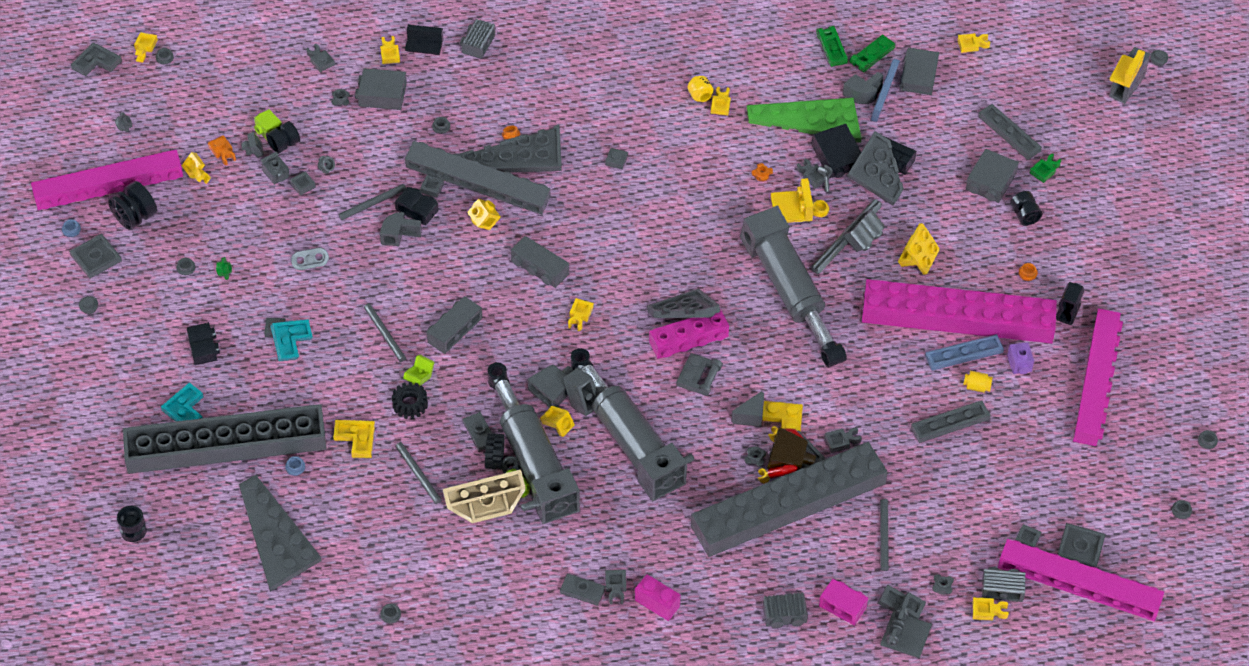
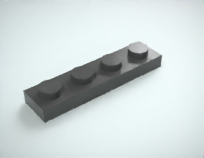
M993 104L979 112L978 117L1027 160L1041 152L1042 147Z
M981 400L912 423L911 430L918 442L922 443L990 420L991 415Z

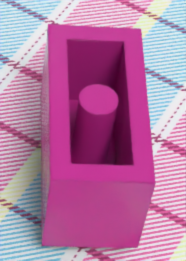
M648 574L635 588V601L667 621L680 608L681 595Z
M832 579L820 596L819 607L855 626L867 608L868 597L860 591L851 589L844 582Z

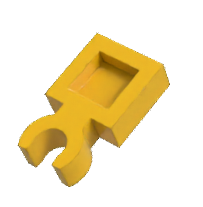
M975 33L958 35L957 38L961 53L978 51L979 47L987 49L991 43L988 41V34H982L979 37H976Z
M391 36L392 40L389 42L385 41V37H382V46H380L382 64L400 62L398 45H395L394 36Z
M719 86L716 88V96L713 95L711 114L729 115L731 97H729L730 89L728 87L726 92H720Z
M575 298L569 312V317L571 318L568 320V328L570 329L573 324H578V331H581L583 327L582 321L588 322L594 308V303Z
M973 597L972 619L993 621L994 616L1000 619H1007L1009 613L1003 612L1001 609H1007L1008 602L1002 601L994 604V599Z

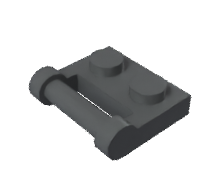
M690 353L676 382V386L708 396L711 391L710 386L717 372L721 370L723 363L717 359L711 360ZM706 367L710 368L704 383L699 385L698 383Z

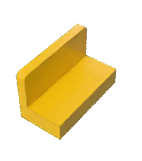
M1138 50L1134 58L1122 55L1110 77V81L1130 88L1142 66L1145 52Z

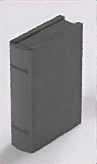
M908 48L904 57L902 76L900 77V90L902 88V91L932 95L939 52Z

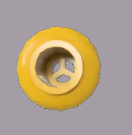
M700 75L693 77L687 86L693 100L697 102L708 101L714 90L708 78Z

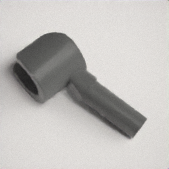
M824 165V167L819 166L818 173L823 175L825 192L829 191V177L833 172L832 168Z

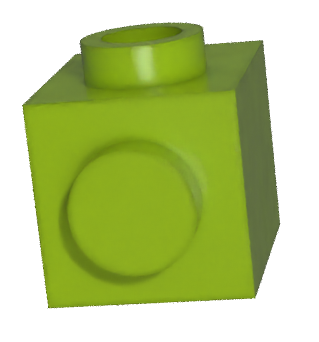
M270 109L254 117V129L258 135H262L265 139L266 133L275 128L279 130V127L282 125V122Z

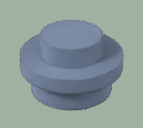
M73 219L65 221L62 226V232L67 237H75L81 231L80 224Z
M297 456L289 458L285 464L287 473L293 476L302 474L305 470V462Z

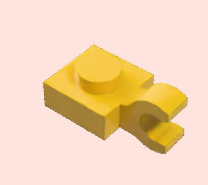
M140 32L134 44L136 49L135 55H138L136 62L143 63L146 58V52L153 51L158 41L157 35Z
M191 152L181 166L190 178H196L198 182L203 180L207 184L211 177L202 170L205 164L197 153Z

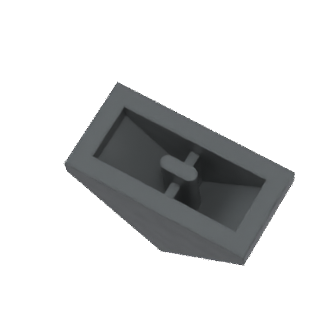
M762 391L734 409L731 422L737 425L761 427L764 393Z

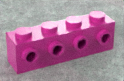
M722 311L715 313L710 318H688L650 330L649 343L657 359L667 358L678 352H686L691 348L705 346L710 342L725 339L729 336V324Z

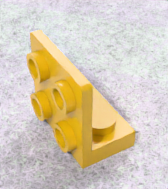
M808 178L801 179L800 186H797V191L771 193L772 207H779L787 223L812 221L814 206Z

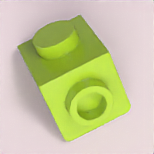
M417 355L414 366L404 372L403 379L412 382V385L418 383L420 387L431 378L434 361L422 355Z

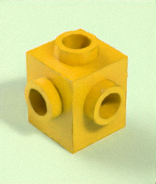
M478 199L467 212L472 218L473 224L487 230H491L501 218L495 209V205L489 200Z

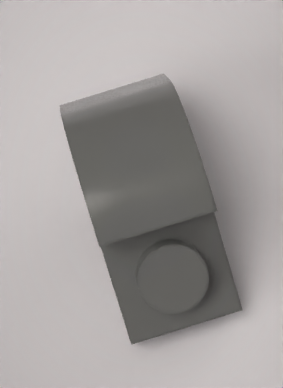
M877 72L867 81L856 74L844 83L843 96L854 98V103L857 104L874 102L877 93L882 89L883 75Z
M404 212L389 215L383 221L380 230L381 244L399 247L402 235L421 238V221L405 219Z

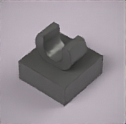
M254 132L247 134L248 141L241 143L242 150H246V155L254 153L257 158L264 156L262 142Z

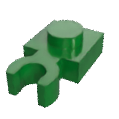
M1050 154L1047 161L1041 159L1030 169V174L1042 183H1045L1055 174L1056 168L1060 167L1061 159L1052 161L1054 154Z

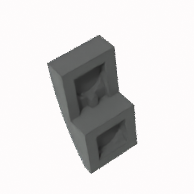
M887 585L877 604L895 612L901 607L906 608L908 616L919 619L926 602L910 592L905 595Z

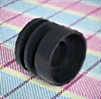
M133 181L124 187L123 192L119 191L108 198L111 212L127 230H133L136 225L142 223V219L147 220L158 211L153 197L138 181Z

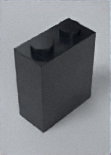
M845 123L813 134L811 145L823 167L827 165L833 170L829 179L842 177L845 173L849 172L861 151L847 124Z

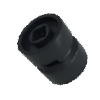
M287 121L279 127V130L275 128L266 133V139L274 152L279 154L286 150L288 146H293L300 142V135L295 126L290 121Z
M1022 191L1010 200V205L1023 226L1035 224L1041 219L1043 213L1030 191Z
M133 505L126 506L118 512L117 522L120 534L124 540L137 542L145 537L147 527L143 512L139 507Z

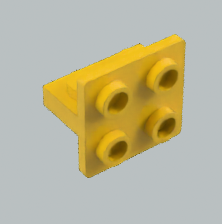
M919 223L914 234L911 235L898 263L901 267L917 265L922 274L926 275L940 248L923 223Z

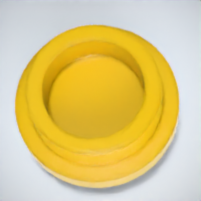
M817 200L813 203L814 216L825 217L828 215L829 206L825 201Z

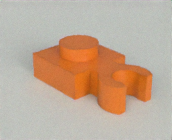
M224 135L208 142V147L216 158L222 157L224 165H228L227 158H232L233 161H236L235 153L232 152L233 148Z

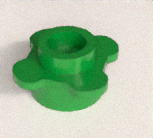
M225 257L216 264L218 276H224L225 280H228L229 274L232 273V265L226 261Z

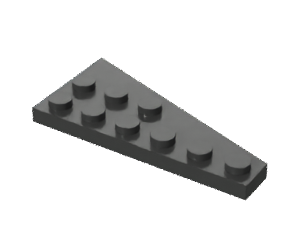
M555 125L550 130H538V133L533 135H521L501 141L499 145L492 147L487 145L484 146V149L478 151L470 150L458 155L467 160H476L485 166H493L502 172L562 171L560 125Z
M257 475L239 484L270 592L322 561L315 548Z

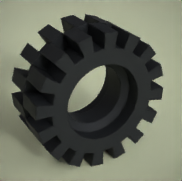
M409 382V385L402 383V387L398 385L397 390L394 389L392 395L394 412L398 413L399 417L404 415V419H408V416L414 419V415L420 417V412L424 414L425 409L428 407L427 392L424 390V387L422 385L419 387L418 383H415L413 386L412 382ZM407 397H415L417 399V402L414 404H405L402 401Z
M488 433L485 447V469L501 470L504 458V434Z

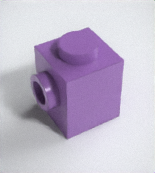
M1029 343L1009 345L1007 357L1013 374L1032 372L1034 358Z

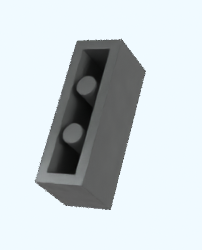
M524 236L511 249V261L516 266H521L527 270L530 275L540 278L546 285L556 288L569 275V263L527 236Z
M465 296L460 301H456L447 313L442 314L440 319L428 328L427 343L443 354H446L482 320V307Z

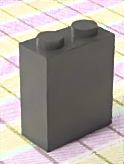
M1134 46L1128 56L1134 58L1137 51L1141 49ZM1145 52L1142 66L1130 88L1112 82L1109 97L1124 104L1128 101L1145 78L1150 53Z
M363 68L362 75H359L358 78L359 89L356 88L355 99H358L359 106L401 110L407 85L406 72Z
M985 149L967 178L966 190L999 203L1017 174L1019 162Z

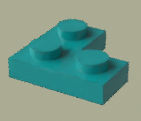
M309 319L272 323L270 326L279 362L298 359L299 354L296 341L311 340L313 337Z
M189 382L161 406V410L175 422L202 419V415L192 407L204 398L203 393Z

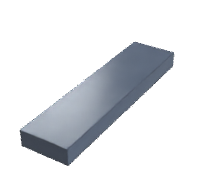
M895 58L892 60L874 107L871 121H878L900 60Z
M993 335L925 352V357L933 371L1004 353V348L998 335Z

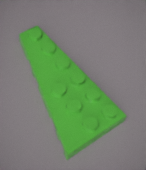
M854 98L747 105L746 110L750 124L768 127L773 125L782 127L785 130L790 128L799 130L802 133L816 134L846 123L855 141L861 143L862 140Z

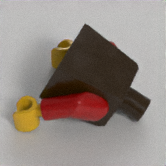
M773 426L771 428L773 434H768L770 440L774 442L767 465L768 471L764 468L759 469L758 473L764 476L757 479L765 484L769 482L770 478L793 473L800 470L802 463L807 465L814 464L816 455L806 452L808 441L796 429H782Z

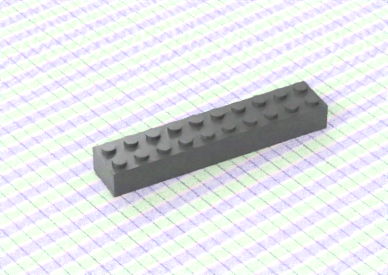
M321 404L123 428L124 459L128 474L327 450Z
M866 442L691 514V528L707 556L711 557L886 484L888 471L870 443Z

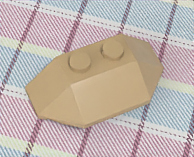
M520 469L445 488L443 493L447 509L471 523H476L512 514L526 487Z

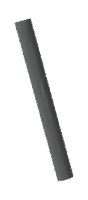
M401 184L338 214L342 221L402 193L406 186Z
M366 304L364 309L399 362L405 361V355L371 304Z
M397 443L395 447L435 504L440 503L442 499L403 443Z
M887 499L880 500L881 571L889 570Z

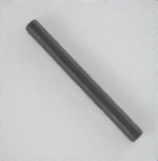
M874 199L862 213L872 209L876 214L881 208L882 203ZM855 220L847 227V229H848L852 224H854ZM845 231L812 265V272L820 274L849 243L843 236Z

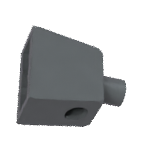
M550 365L527 379L528 390L549 408L551 406L558 407L568 396L563 378L574 370L567 366L561 371L555 365Z

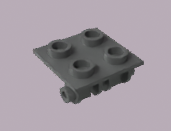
M901 607L896 612H892L880 645L920 659L932 624L908 616L907 609Z

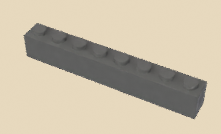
M413 141L405 157L406 168L443 179L446 182L543 215L551 197L550 188L544 184L533 183L527 178L516 177L510 172L499 171L493 166L482 165L476 160H467L458 154L447 153L441 148L430 147L424 142Z

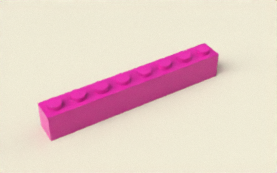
M177 149L31 182L37 210H42L98 196L102 197L119 191L122 192L124 187L133 181H138L143 186L167 180H175L183 177Z
M1098 308L1073 442L1097 446L1098 439L1102 440L1104 428H1101V424H1105L1107 413L1104 412V408H1108L1110 399L1106 395L1111 392L1112 382L1109 381V378H1113L1115 366H1112V362H1116L1118 351L1114 349L1119 346L1120 336L1117 335V332H1121L1123 321H1120L1121 313Z
M1006 540L998 564L999 569L1006 571L1018 569L1020 572H1025V578L1154 622L1165 593L1156 587H1149L1135 580L1122 578L1114 573L1110 574L1097 567H1090L1076 560H1069L1058 554L1042 551L1037 547L1022 544L1017 540Z

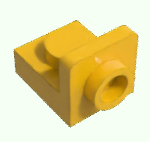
M551 406L540 417L542 424L556 428L561 437H564L575 425L569 411L555 406Z

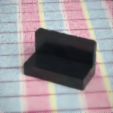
M408 24L405 51L440 55L443 44V28Z

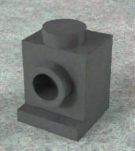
M277 152L261 159L262 171L274 185L290 177L288 166L282 161Z

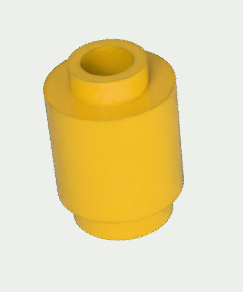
M970 370L969 374H965L963 385H967V390L985 393V391L990 392L993 377L988 376L986 373Z

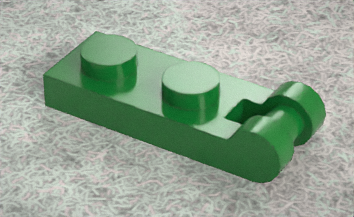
M828 26L827 29L817 28L816 34L830 67L847 64L848 58L835 26Z
M882 34L857 55L854 54L849 62L854 66L857 65L859 70L865 72L895 48L896 43Z

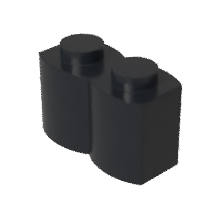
M407 187L396 199L395 209L398 212H404V215L421 221V224L426 226L438 212V202L431 196L423 195L417 188Z
M1072 282L1066 285L1059 302V309L1056 314L1057 321L1068 325L1074 323L1084 294L1083 286Z
M209 322L186 327L194 364L199 365L218 361L217 354H220L218 343L213 341V339H216L214 327L210 328Z

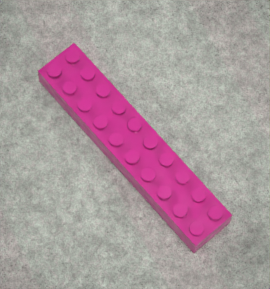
M866 279L862 323L988 337L998 335L999 338L1052 344L1056 328L1057 300Z

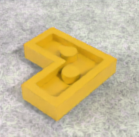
M764 401L762 421L780 422L782 429H796L801 432L803 405Z
M335 420L334 441H353L352 458H372L375 421Z

